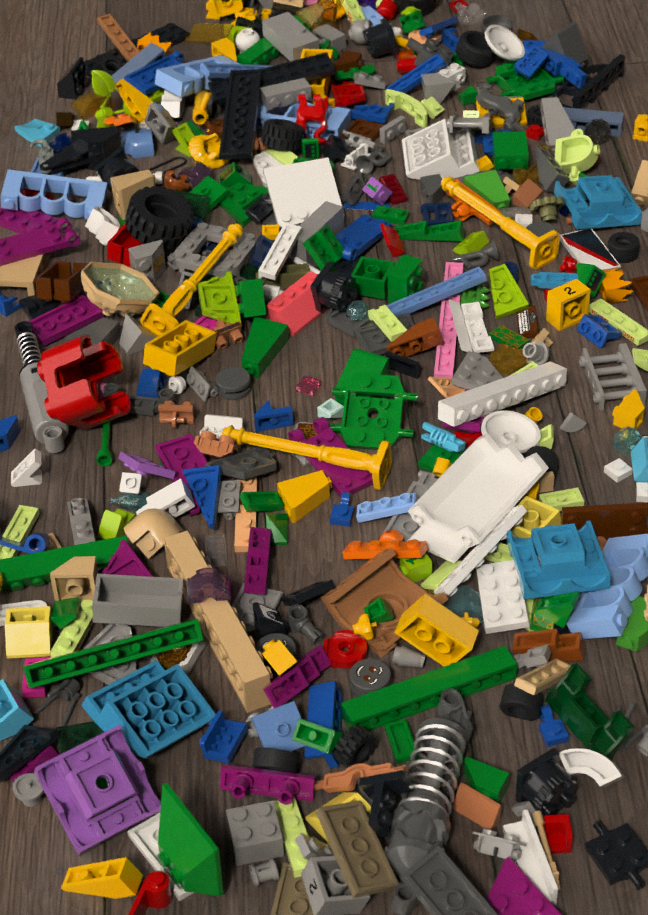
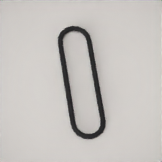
M181 156L174 157L168 161H165L159 165L150 168L149 170L151 171L153 169H156L176 159L184 160L183 163L164 171L163 173L165 174L167 171L174 170L178 167L185 165L187 160L186 158Z

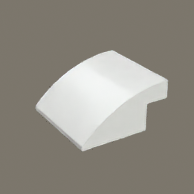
M443 119L403 138L402 145L407 177L420 180V177L440 174L442 179L444 177L458 178L479 172L474 135L470 128L465 127L454 133H449V129L446 128L447 121Z

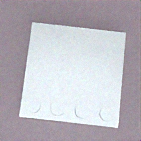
M329 158L263 169L276 222L279 224V230L282 229L285 222L299 226L325 201L342 206Z

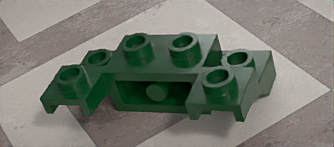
M578 663L572 664L564 677L549 691L545 701L588 750L603 754L612 760L619 745L627 743L634 726L621 711L614 712L609 719L585 692L591 678Z

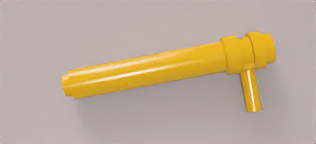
M202 89L200 93H195L192 119L199 125L204 124L208 120L207 105L211 93L205 89Z

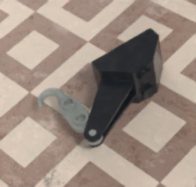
M119 126L71 130L72 144L54 155L53 149L45 139H37L30 144L31 148L36 144L43 145L39 150V164L41 174L47 175L77 166L95 170L94 168L118 148L122 150Z

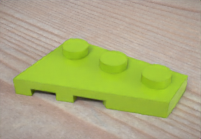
M502 264L489 269L488 275L496 320L527 309L529 303L507 266Z

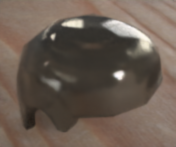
M596 119L585 126L584 134L593 143L599 144L608 139L611 128L607 121Z

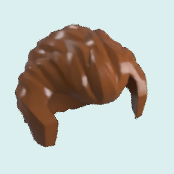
M175 170L165 173L164 185L166 189H173L176 193H182L190 188L189 183H185L188 179L187 175H181L177 179Z

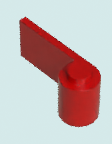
M412 50L399 51V54L394 55L398 60L396 62V70L400 74H407L418 67L413 64L417 56Z
M154 871L148 874L128 915H145L148 907L162 909L169 906L172 902V891L167 873Z

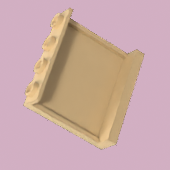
M50 252L0 266V286L27 287L28 296L36 295L35 278L45 271L50 258Z

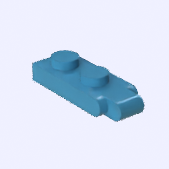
M539 272L538 274L531 275L530 284L539 288L554 289L574 279H578V274Z

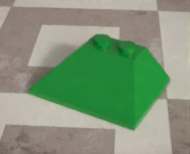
M166 782L162 785L158 834L159 854H157V858L163 868L167 867L169 869L173 882L176 885L180 884L184 891L221 896L223 895L219 849Z

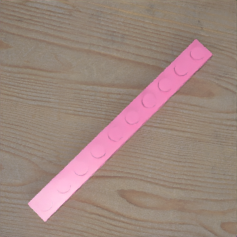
M446 262L444 281L462 274L463 263ZM461 293L454 294L442 300L439 330L443 344L437 346L434 377H453L457 332L448 299L460 303Z

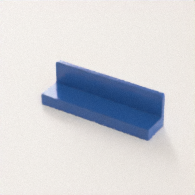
M335 681L310 686L307 720L341 732V703L343 702V694ZM305 745L304 756L306 759L323 756L330 768L339 767V762L334 758V751L337 748L334 747L332 752L328 754Z

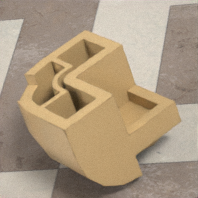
M158 508L144 510L123 528L133 544L135 543L148 559L165 546L164 538L184 531L168 512Z

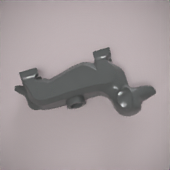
M486 82L483 83L481 88L477 87V102L482 107L488 109L489 113H493V115L498 114L505 118L504 130L511 129V132L524 131V127L517 123L524 109L522 108L524 106L523 101L516 99L513 103L506 97L492 94L488 91L492 88V85Z

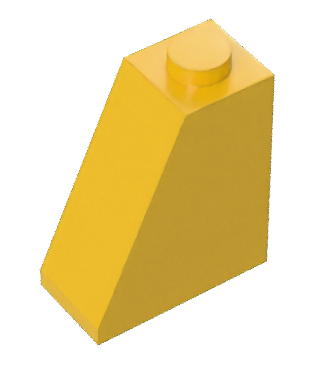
M322 470L277 483V492L284 504L283 508L288 513L292 523H296L330 498V489L332 488L330 478L326 477Z

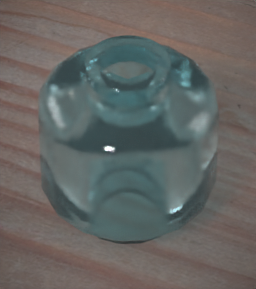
M629 426L623 427L614 435L613 447L618 453L629 455L642 437L637 429Z

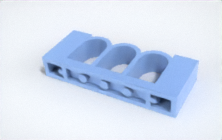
M219 55L156 69L155 84L179 97L192 95V93H200L202 89L209 90V82L222 79L208 78L201 69L203 63H239Z
M260 97L256 129L263 130L264 121L268 119H284L296 122L300 103L267 110L262 104ZM329 106L326 119L327 128L326 131L320 134V138L327 140L330 134L342 138L341 133L351 124V109L335 107L334 109ZM307 123V137L314 138L315 131L321 125Z
M8 169L0 195L1 208L18 210L19 207L27 212H34L41 208L46 214L57 215L65 212L69 217H84V219L88 220L93 208L97 205L104 209L107 197V182ZM23 188L40 191L38 195L33 197L22 195ZM46 192L63 194L57 200H50L45 197ZM69 195L87 197L81 203L69 201Z
M648 534L608 538L602 553L611 575L610 589L581 593L566 623L571 633L581 632L583 639L622 635L628 622L627 618L633 611L631 601L640 595L643 588L640 581L648 576Z

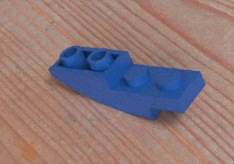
M541 48L549 54L547 60L542 64L543 68L554 76H563L579 89L585 85L587 74L581 70V64L563 54Z

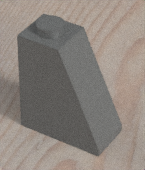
M101 318L67 335L65 342L87 334L91 337L92 345L104 341L113 345L121 336L119 322Z

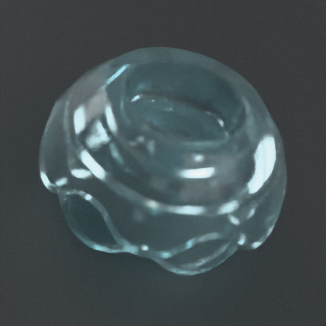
M354 301L348 306L347 315L352 320H364L368 316L369 307L362 301Z

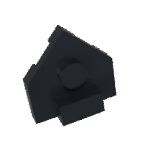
M33 295L19 300V303L29 319L32 320L56 308L59 305V300L44 301V299H37V295Z

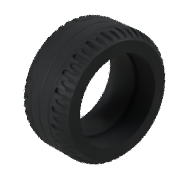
M479 31L464 32L456 46V54L459 59L465 64L476 68L489 66L496 55L488 46L485 34Z

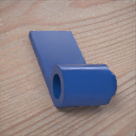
M37 532L27 537L23 544L0 536V545L32 554L46 551L50 546V538L43 532Z

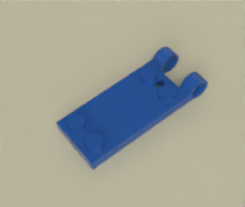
M176 50L172 54L124 76V80L147 95L161 88L155 84L156 69L183 64L184 55Z
M369 215L360 216L335 235L344 248L343 259L353 262L357 256L383 237L380 224L383 223L392 228V223L386 222L383 219L372 218Z

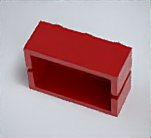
M125 224L107 242V259L120 264L123 262L124 265L131 268L128 248L143 244L138 239L133 238L132 233H129Z

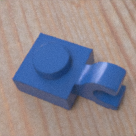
M342 492L340 505L334 504L330 516L331 525L350 527L354 515V507L350 506L351 500H349L351 493Z
M542 706V713L539 716L542 723L539 724L538 730L546 747L568 742L569 735L561 718L554 720L550 706Z

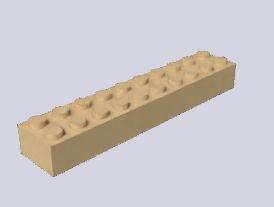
M187 530L164 538L167 568L173 578H183V597L195 619H198L202 632L208 639V643L246 712L248 713L270 705L271 702L263 689L270 683V679L273 678L269 666L265 667L261 652L256 651L252 636L246 634L244 622L238 620L236 608L230 606L227 593L222 592L219 579L214 578L211 565L206 564L203 551L198 550L195 537L192 538Z

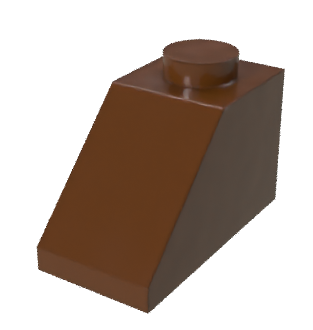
M345 50L334 65L335 71L344 70V72H350V68L359 67L360 70L364 65L362 53Z

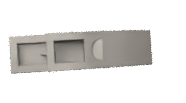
M74 498L67 502L74 545L94 542L95 537L87 498Z

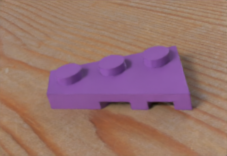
M120 451L118 459L124 462V466L130 467L136 473L148 476V473L174 479L176 471L165 469L164 466L152 463V461L140 456Z

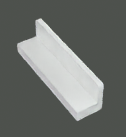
M284 223L258 270L259 279L262 278V284H264L267 278L273 280L277 278L301 233L300 226Z
M528 809L522 810V821L503 825V833L519 837L518 842L527 844V846L520 845L521 857L514 862L549 902L556 906L557 884Z

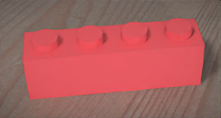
M309 271L265 305V319L288 325L289 334L295 336L330 307L326 306L320 312L315 307L310 285L318 274Z

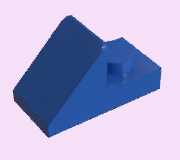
M267 401L254 414L255 432L293 426L291 406L272 409L270 402Z

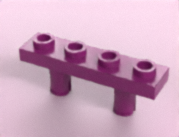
M223 764L221 767L220 790L232 791V796L237 799L243 798L245 793L278 797L280 803L287 805L291 803L293 797L297 800L313 801L315 776Z

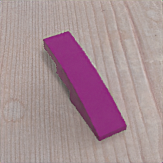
M250 527L244 593L265 595L271 529Z
M316 646L299 658L295 664L281 675H278L263 689L273 708L281 706L309 686V682L321 675L320 672L331 665L322 646Z

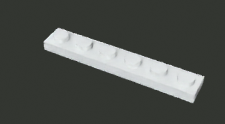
M524 506L513 507L484 540L435 589L434 593L444 592L448 597L455 594L458 590L457 586L469 579L471 576L470 572L482 565L485 561L483 558L495 551L498 547L496 544L507 537V531L522 522V516L527 512Z

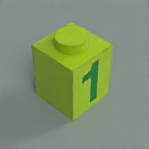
M425 552L422 558H400V566L398 568L407 578L415 583L428 578L432 574V561Z

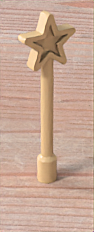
M535 811L532 813L534 823L538 827L543 850L559 890V871H557L555 861L553 862L543 826V815L541 811Z

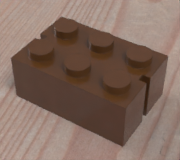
M54 262L35 278L37 299H44V301H53L55 299L63 303L70 302L84 290L81 281V271L89 263L74 262V274H72L71 262Z

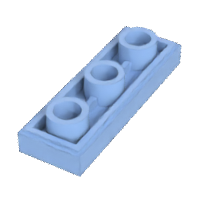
M370 6L361 8L365 19L371 20L373 26L381 24L380 20L384 19V17Z
M416 492L403 493L400 496L391 498L384 497L377 501L362 502L357 505V521L360 523L407 513V510L418 500Z

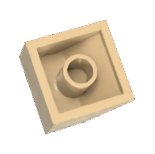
M96 556L73 557L50 573L55 601L79 597L80 600L93 601L98 574Z

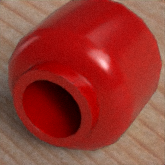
M383 0L377 8V13L387 19V21H392L398 8L393 0Z

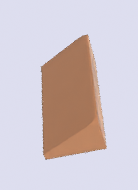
M527 179L513 194L512 205L528 209L532 201H535L543 193V190L532 180Z
M462 782L459 784L452 809L485 829L492 830L501 820V804Z

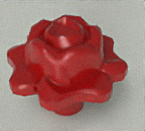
M565 255L563 264L559 266L560 271L575 273L577 271V260Z

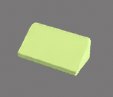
M446 560L421 584V587L435 594V589L462 561H456L454 564Z

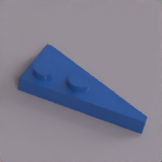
M391 102L389 106L381 107L379 104L355 106V109L351 110V118H360L378 124H385L394 110V103Z
M220 465L184 469L183 474L189 483L210 529H215L222 475Z

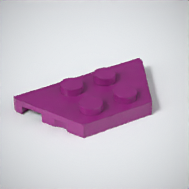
M124 539L121 540L117 551L110 558L108 566L101 573L153 577Z
M508 856L486 898L487 903L498 915H561Z

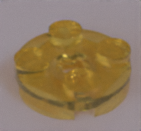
M499 344L498 348L494 349L489 355V361L501 375H511V372L518 371L526 366V357L523 355V349L508 346L507 344Z

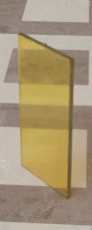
M194 24L185 42H215L227 38L233 24Z

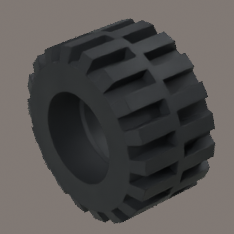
M268 119L264 121L261 142L277 150H299L301 148L304 128L289 120Z

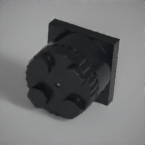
M381 19V24L362 31L363 37L368 43L366 47L371 57L376 58L390 52L393 55L399 54L392 25L387 19Z
M120 148L94 168L101 180L107 182V189L112 192L111 177L139 172Z
M330 261L327 262L310 285L316 310L322 312L327 306L339 311H347L352 299L355 300L358 294V290L355 289V278L337 272L334 263Z
M555 748L550 749L517 770L515 801L517 803L530 801L537 811L542 812L543 816L557 815L564 807L570 808L576 801L574 795L578 784L559 765V752Z

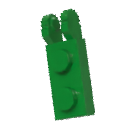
M365 65L360 70L359 67L350 68V72L339 70L335 71L336 74L332 75L331 79L332 81L353 78L354 72L372 74L375 72L374 65Z

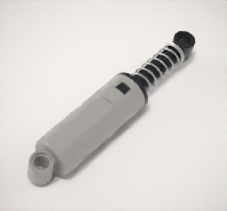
M22 321L15 325L17 344L23 367L19 372V378L34 436L38 442L45 444L48 452L58 453L65 447L64 439L68 435L69 426L58 419H52L46 412L44 406L45 398L48 397L46 384L40 378L37 371V363L41 361L38 341L34 334L32 323Z

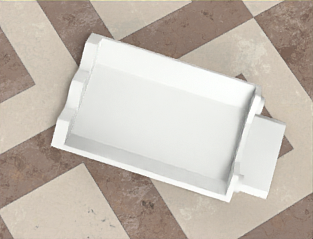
M488 433L477 438L407 510L412 519L420 526L407 541L413 539L427 541V552L455 564L468 548L484 540L549 467L537 453L524 458L513 443L500 448Z

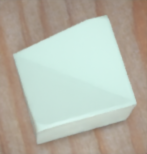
M330 398L317 407L318 417L342 418L344 406Z

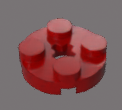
M340 630L334 632V636L327 637L323 644V650L331 662L329 667L349 669L358 661L366 659V640L359 637L358 634L355 635L354 631ZM344 647H347V648H348V651H342V650H343Z

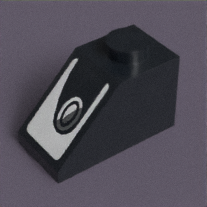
M258 602L252 603L255 634L258 641L268 634L280 633L286 635V632H289L287 621L285 619L282 620L278 611Z

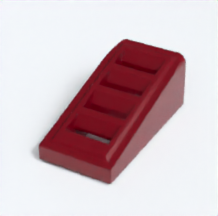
M394 174L379 178V181L393 192L388 198L392 205L408 201Z

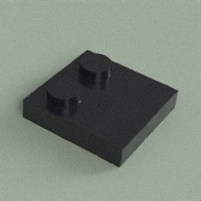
M333 580L319 581L281 597L284 606L301 605L304 601L320 597L324 592L336 587Z

